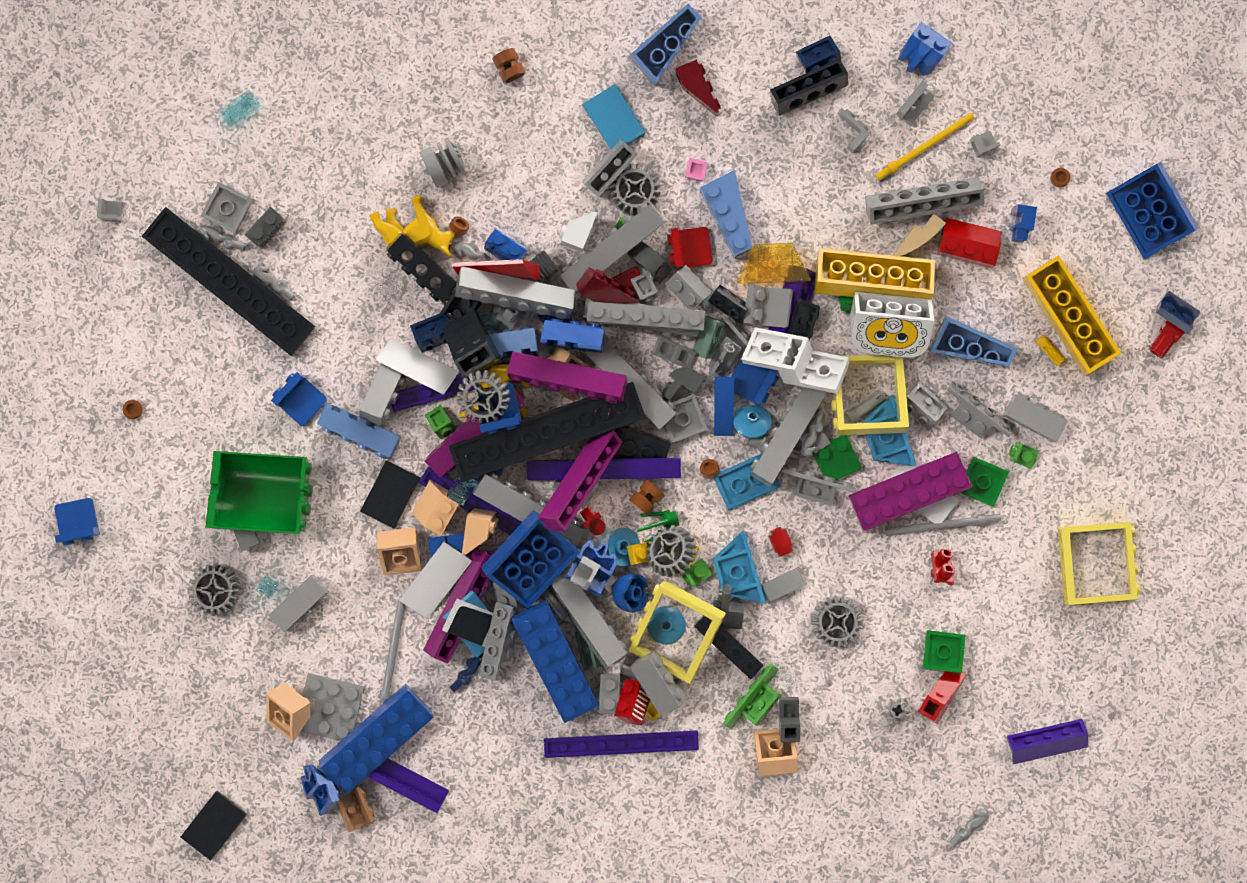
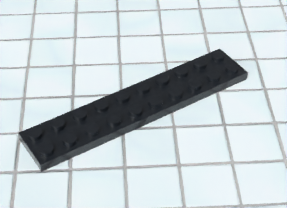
M167 207L161 211L141 236L290 356L295 354L315 329V325Z
M633 382L627 383L622 403L611 404L601 398H598V400L584 398L521 420L517 428L506 430V427L498 429V432L487 434L486 432L449 445V449L462 483L646 419L635 385Z

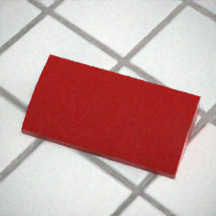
M526 260L452 263V267L457 275L462 266L529 281L539 280V265Z

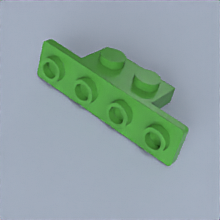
M771 663L762 670L759 679L750 685L747 694L742 696L738 700L735 709L726 715L723 722L726 727L732 729L743 715L754 725L758 726L779 700V697H781V695L767 685L779 671L776 666Z

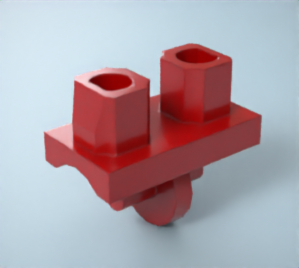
M590 506L579 512L585 520L582 524L585 528L589 526V530L593 535L597 536L605 532L606 525L599 519L602 517L599 512L595 514Z
M942 548L940 552L932 551L933 569H931L930 573L931 577L934 578V583L942 582L951 586L954 584L953 574L955 570L954 566H952V550Z

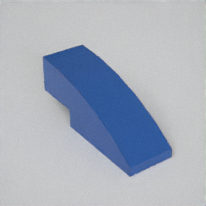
M714 377V436H733L734 377Z

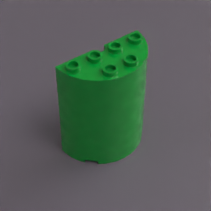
M213 451L210 478L211 489L208 497L205 528L301 534L305 532L306 516H310L311 504H308V497H312L313 486L309 482L312 463H308L307 457Z

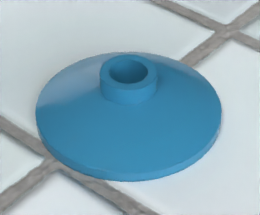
M745 405L734 414V428L744 437L759 438L764 436L771 428V416L761 406Z
M629 528L616 529L610 535L607 543L608 555L616 554L618 566L630 565L627 546L639 544L638 536Z
M662 606L655 610L647 629L653 640L660 644L668 645L677 642L683 636L686 624L679 610L671 606ZM669 622L670 628L664 629L663 623Z

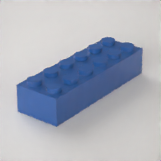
M547 599L512 616V622L563 722L566 723L598 707V700Z
M404 684L318 760L319 767L347 795L433 719V713L407 684Z

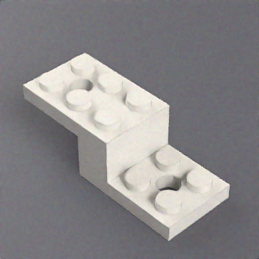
M760 328L754 329L741 359L744 364L778 370L783 383L835 394L838 393L850 364L848 357L813 351L807 337ZM771 346L769 351H762L763 348ZM825 369L830 370L826 375L820 374Z

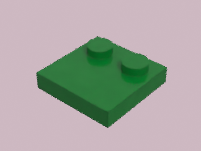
M847 435L830 440L831 445L821 449L816 455L813 452L823 477L828 476L836 481L862 469Z
M973 457L966 472L972 488L961 492V494L994 507L1009 471Z
M927 630L922 669L962 674L966 635Z

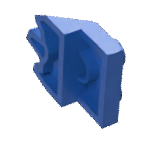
M920 22L901 49L898 60H908L907 72L913 73L919 68L922 76L931 74L952 42L923 22Z
M590 539L582 546L580 553L577 555L565 578L570 581L583 556L596 562L600 567L587 591L599 597L617 565L616 554L606 555L608 544L605 541L598 548H594V542Z
M314 765L303 766L305 776H301V781L306 799L314 798L319 815H326L339 801V792L335 788L333 781L326 777L319 769H316Z

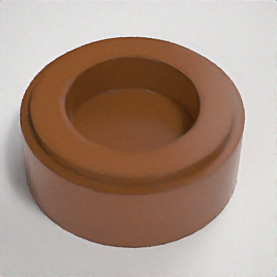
M1065 168L1055 169L1050 175L1051 183L1056 187L1066 186L1070 181V173Z
M454 217L449 223L451 231L457 235H465L469 230L468 222L462 217Z
M128 400L123 405V414L129 419H137L143 412V407L139 401Z
M706 459L700 465V472L704 478L713 479L719 474L720 468L717 461Z

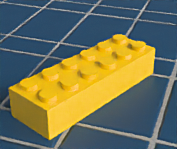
M819 248L816 261L815 293L854 297V292L932 299L934 294L935 260Z
M1059 255L1022 278L1083 375L1093 372L1121 354Z

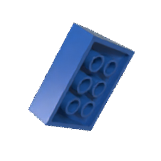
M1161 162L1106 193L1144 259L1199 229Z
M535 510L527 516L482 566L485 575L527 609L580 553L559 531L548 530L538 518L540 514Z

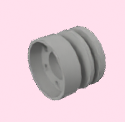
M449 138L444 139L448 147L444 150L440 142L437 143L438 153H435L431 147L419 152L437 188L448 184L446 175L448 173L455 180L458 179L454 172L456 169H459L462 176L466 175L461 155Z

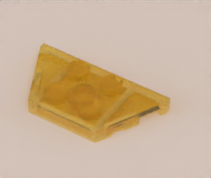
M792 242L754 244L750 251V257L746 260L740 277L737 278V284L811 281Z

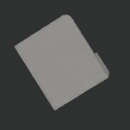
M991 131L981 135L977 134L969 140L977 157L997 149L1001 145L1000 142L996 143Z
M99 198L97 218L121 222L123 202L106 201Z
M583 556L570 582L587 591L600 565Z

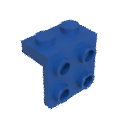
M740 359L731 377H734V393L757 406L761 402L765 404L770 395L767 392L769 387H774L779 379V376H777L778 370L744 364Z
M296 372L287 377L283 388L279 387L275 390L271 401L276 406L282 408L300 426H304L327 402V397L301 373Z
M507 383V386L503 388V390L510 391L508 395H505L510 398V401L504 402L508 405L507 410L502 409L504 415L500 416L497 414L498 420L495 421L491 417V422L488 423L484 418L483 423H480L481 432L487 431V434L498 432V429L506 427V430L517 428V425L520 424L522 419L512 383ZM498 392L491 397L493 408L497 407L499 403ZM481 393V395H480V397L478 398V400H479V399H481V400L484 399V401H486V398L488 397V395H486V394L483 395V393ZM478 405L480 411H488L483 406Z
M92 498L55 505L54 509L59 529V535H54L56 543H62L63 546L75 544L74 540L77 539L85 542L94 540L93 536L100 535Z

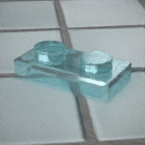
M248 89L219 110L218 113L231 128L261 105Z
M458 478L446 497L464 506L476 487L477 482L471 479L461 483L460 478Z

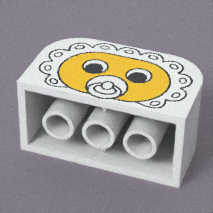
M854 292L850 314L853 345L863 353L877 356L887 355L896 358H912L921 355L929 346L934 324L932 299Z

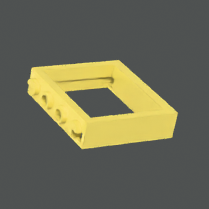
M887 355L843 356L850 359L849 365L893 364L898 422L844 424L842 389L840 386L838 393H834V399L831 400L832 411H835L836 418H833V427L837 429V436L907 433L909 422L903 357L896 358Z
M1131 522L1058 527L1064 604L1073 605L1138 599L1140 594L1139 584L1136 583L1138 566L1134 562L1136 546L1133 545L1132 540L1135 530ZM1123 528L1129 593L1075 598L1070 533Z
M664 580L660 585L655 586L652 592L654 598L652 601L649 600L644 609L647 613L644 618H640L636 626L639 629L637 634L633 633L629 640L631 646L628 651L639 657L652 652L639 643L662 595L665 594L712 620L688 670L657 654L661 657L663 665L668 672L690 684L695 678L726 613Z

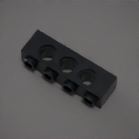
M839 58L770 89L771 102L778 115L781 116L848 86V72Z
M403 231L386 247L388 251L387 256L393 262L398 261L402 264L401 269L407 275L412 274L417 278L415 282L424 289L426 287L431 291L429 295L438 302L440 300L444 303L453 294L452 291L456 287L457 282ZM410 251L413 256L411 259L405 260L402 257V253ZM419 264L426 265L427 270L424 273L417 272L416 267ZM438 277L441 283L438 286H433L430 284V280Z
M702 615L693 626L705 636L712 620ZM720 625L712 644L751 680L764 665Z

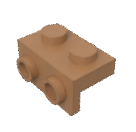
M359 786L353 788L347 795L343 792L340 793L339 801L337 802L348 832L374 822V812L367 805L365 791L362 788L360 789Z

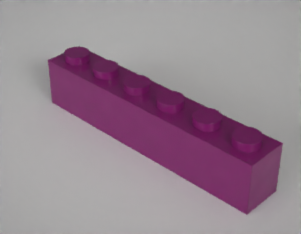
M512 352L507 371L509 379L517 384L525 382L530 383V386L536 388L544 386L554 392L563 390L573 396L582 394L592 400L601 398L611 404L623 402L628 382L627 376L623 374L518 352Z
M514 385L520 410L524 406L525 396ZM471 415L426 457L424 462L440 478L444 474L448 476L455 469L449 445L486 433L481 432L478 417L473 422L471 420L473 415Z
M614 430L591 437L538 517L548 530L565 532L623 443Z
M477 547L474 548L469 558L472 562L460 576L423 649L431 657L447 664L450 662L461 639L458 636L442 631L446 623L443 616L453 608L456 599L462 600L471 590L481 600L491 581L485 575L482 566L492 554Z

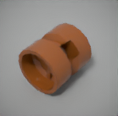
M514 48L501 51L492 58L496 68L501 70L499 75L504 84L521 78L526 73L522 64L517 62L519 57Z
M646 479L640 486L641 491L635 492L629 500L648 516L654 509V503H659L665 495ZM648 493L652 495L649 499L645 497Z

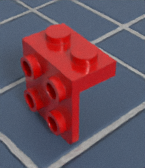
M707 227L678 230V228L670 229V234H667L668 246L672 245L673 253H670L671 265H675V270L681 269L685 265L688 268L712 264L711 244Z

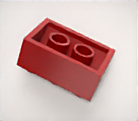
M945 217L944 222L946 224L942 229L937 255L988 268L996 266L1001 246V231Z

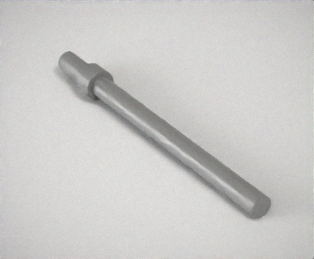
M978 514L976 517L946 520L942 523L934 524L930 522L885 528L886 536L976 524L983 526L986 523L1001 521V515L985 516V514Z
M399 599L383 688L379 694V707L391 697L392 693L390 692L405 607V604L400 602Z

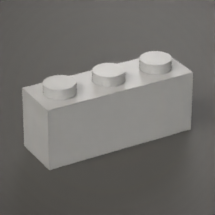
M620 139L585 177L582 183L599 198L638 154Z
M381 363L359 409V417L380 426L384 420L387 421L391 412L389 408L391 404H395L398 398L397 391L405 383L406 377H404V374Z
M1024 394L1013 395L1003 416L1052 442H1058L1068 422L1063 419L1064 416L1055 411L1053 413L1047 411V407L1037 402L1034 404L1030 402V398Z
M311 575L268 616L284 632L288 630L292 632L299 626L300 623L298 621L302 617L307 618L314 611L312 607L316 603L321 605L328 598L326 594L329 591L314 575Z
M655 651L636 659L630 667L660 716L681 706L685 700L684 694L677 687L672 674L666 670L661 657Z

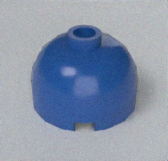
M625 574L618 578L612 589L615 605L621 610L631 613L643 610L649 594L646 593V587H648L646 579L638 574Z

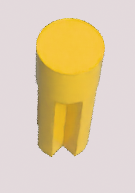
M1044 334L1035 341L1056 366L1065 360Z

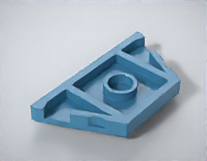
M890 395L862 423L898 422L897 405L894 396ZM906 433L865 435L873 460L908 466L916 465Z
M742 531L712 558L722 590L723 584L731 585L730 597L765 603L745 531Z

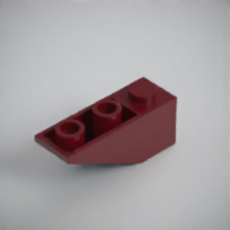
M696 59L675 68V73L682 89L712 114L718 116L721 106L718 99H714L711 94L713 88L710 81L706 82L704 78L706 72L702 63L698 64Z
M588 267L576 284L579 294L594 302H639L636 291L632 287L621 285L617 279L613 277L610 279L599 269L594 270Z

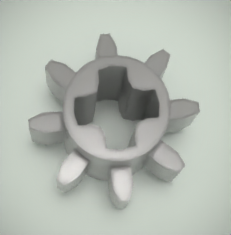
M898 698L897 702L890 699L891 704L884 706L889 710L886 716L892 715L893 722L897 718L904 721V714H909L905 710L908 704H901V698ZM897 705H899L901 712H897L895 715V712L892 711L893 707L896 708Z

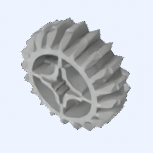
M629 164L630 170L627 171L625 168L623 170L624 173H620L619 178L613 181L616 184L609 185V188L615 189L609 192L610 196H616L612 199V203L619 201L616 208L620 209L624 206L622 210L624 214L627 209H630L631 216H633V210H637L645 203L647 205L652 204L651 201L658 203L659 199L654 197V195L660 196L661 194L660 191L655 190L661 187L659 183L654 184L658 181V177L651 178L654 171L651 170L647 174L648 167L645 166L642 171L640 170V164H637V169H633V164ZM630 175H640L643 178L638 181H632L627 177ZM647 181L651 186V194L649 198H647L645 196V193L642 191V188ZM621 182L628 188L623 198L619 193ZM630 185L633 187H637L640 185V188H638L640 194L637 192L630 194V191H632ZM632 198H638L643 201V203L636 205L627 202Z
M487 370L484 371L483 376H481L480 371H476V377L470 373L468 375L470 380L464 378L462 381L465 385L460 384L458 387L461 391L457 392V396L461 397V399L457 401V404H464L460 411L467 410L465 417H468L470 414L473 415L471 419L473 422L476 417L479 418V423H483L484 418L487 423L491 422V417L495 421L498 420L497 414L503 416L504 411L502 409L507 410L508 405L504 402L510 401V398L505 396L510 391L503 390L507 383H499L502 377H498L497 380L494 379V372L489 377ZM479 382L488 383L493 387L486 389ZM473 385L476 397L469 401L468 390ZM498 392L499 403L497 407L493 408L491 397ZM481 393H483V395H484V394L488 395V397L486 398V401H484V399H483V400H481V399L478 400V398L480 397ZM481 405L488 411H480L474 407Z
M671 525L670 528L664 526L663 531L658 530L657 536L652 535L654 539L653 541H648V544L651 546L646 549L650 553L646 558L650 560L648 564L653 567V571L661 576L666 575L668 578H672V576L679 577V572L685 574V568H691L689 563L695 562L692 556L697 554L693 550L697 547L693 542L695 539L690 535V532L682 527ZM673 538H680L679 541H674V542H670V541H669L670 539H673ZM669 561H673V562H674L673 564H670V565H663L664 562H669Z
M208 564L205 567L206 571L203 568L198 569L201 575L198 573L193 574L196 580L191 579L189 583L194 585V587H188V591H193L189 598L195 597L192 605L199 604L197 607L198 611L204 608L203 614L207 615L210 611L211 616H215L217 610L219 615H223V609L226 612L230 611L228 605L236 606L232 599L239 600L240 598L235 595V593L241 592V589H235V586L239 585L240 581L233 582L237 575L229 576L232 569L224 572L225 565H221L218 570V564H213L212 568ZM212 574L210 583L207 586H200L202 580ZM218 575L227 581L229 587H223L220 584ZM214 584L215 588H218L223 591H218L215 593L216 595H214L213 591L206 589L213 587ZM200 592L206 593L209 596L211 605L202 599ZM229 593L227 599L217 606L220 594Z
M837 595L833 596V602H831L829 597H826V605L823 601H820L819 603L822 608H814L819 612L818 615L812 614V617L817 618V621L811 622V625H817L813 632L820 631L816 636L817 639H821L824 636L823 644L830 640L829 646L833 647L836 642L838 648H841L842 641L845 646H848L847 639L855 642L852 635L860 636L856 629H863V626L858 625V622L864 621L863 618H857L858 615L862 614V611H854L858 605L850 606L852 603L851 599L844 603L845 596H841L840 601H838ZM844 606L847 610L841 614H835L830 607ZM826 612L830 621L823 629L822 617ZM851 614L853 624L849 631L845 626V621ZM832 615L838 619H842V621H840L842 622V627L838 625L833 626L834 618L832 617ZM834 629H840L844 636L831 637L828 633Z

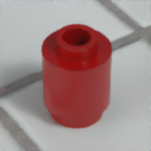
M781 527L770 531L771 535L768 537L775 553H778L779 557L793 551V544L786 529L782 530Z

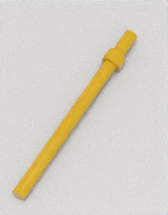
M967 114L897 161L887 164L886 168L875 174L876 179L880 181L889 174L893 175L899 171L900 167L974 120L973 114Z

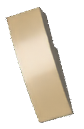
M933 214L923 228L915 225L892 256L903 257L917 250L935 236L946 222Z

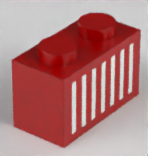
M625 679L614 716L627 724L643 725L650 698L638 680Z

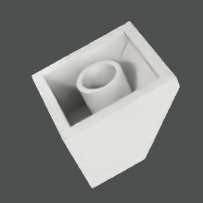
M593 211L568 222L567 227L563 226L559 236L562 245L583 253L598 219L597 212Z

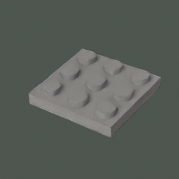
M308 673L302 697L307 698L310 702V718L301 731L341 741L355 728L365 686Z

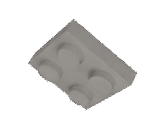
M218 182L201 217L236 234L254 200Z
M695 394L671 402L676 407L674 412L677 414L665 426L670 441H672L671 444L708 430Z

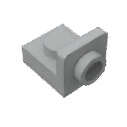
M648 271L630 280L639 297V302L644 300L647 303L655 299L654 295L658 291Z

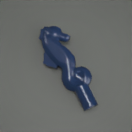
M484 652L478 658L467 659L466 666L468 668L460 671L457 675V680L450 686L454 693L462 685L470 684V675L477 672L480 663H482Z

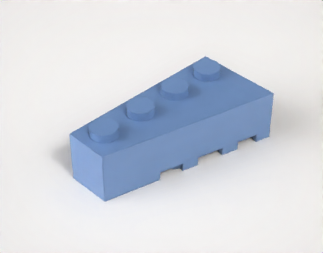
M689 3L629 56L653 85L658 82L701 19Z
M735 170L700 187L699 191L733 257L736 258L750 251L752 243Z
M945 316L929 351L1010 366L1018 348Z
M523 327L516 331L508 329L502 330L501 333L497 334L488 332L502 359L510 358L512 352L528 355L539 354L535 328Z
M326 403L317 422L318 425L324 427L323 431L332 435L334 432L340 434V439L349 443L353 440L359 443V448L366 451L370 448L376 451L375 455L386 459V457L392 458L401 439L400 436L329 403Z

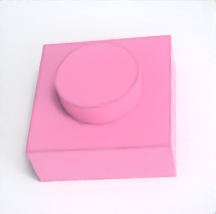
M689 158L685 178L703 182L708 162Z

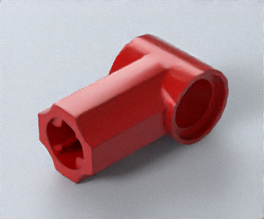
M1168 320L1165 322L1164 328L1159 330V335L1148 348L1151 353L1161 359L1164 358L1172 345L1184 334L1183 330Z

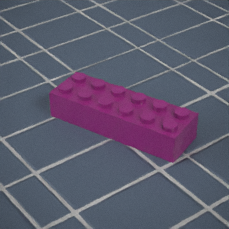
M956 451L850 494L848 498L862 532L966 491L972 488V485Z

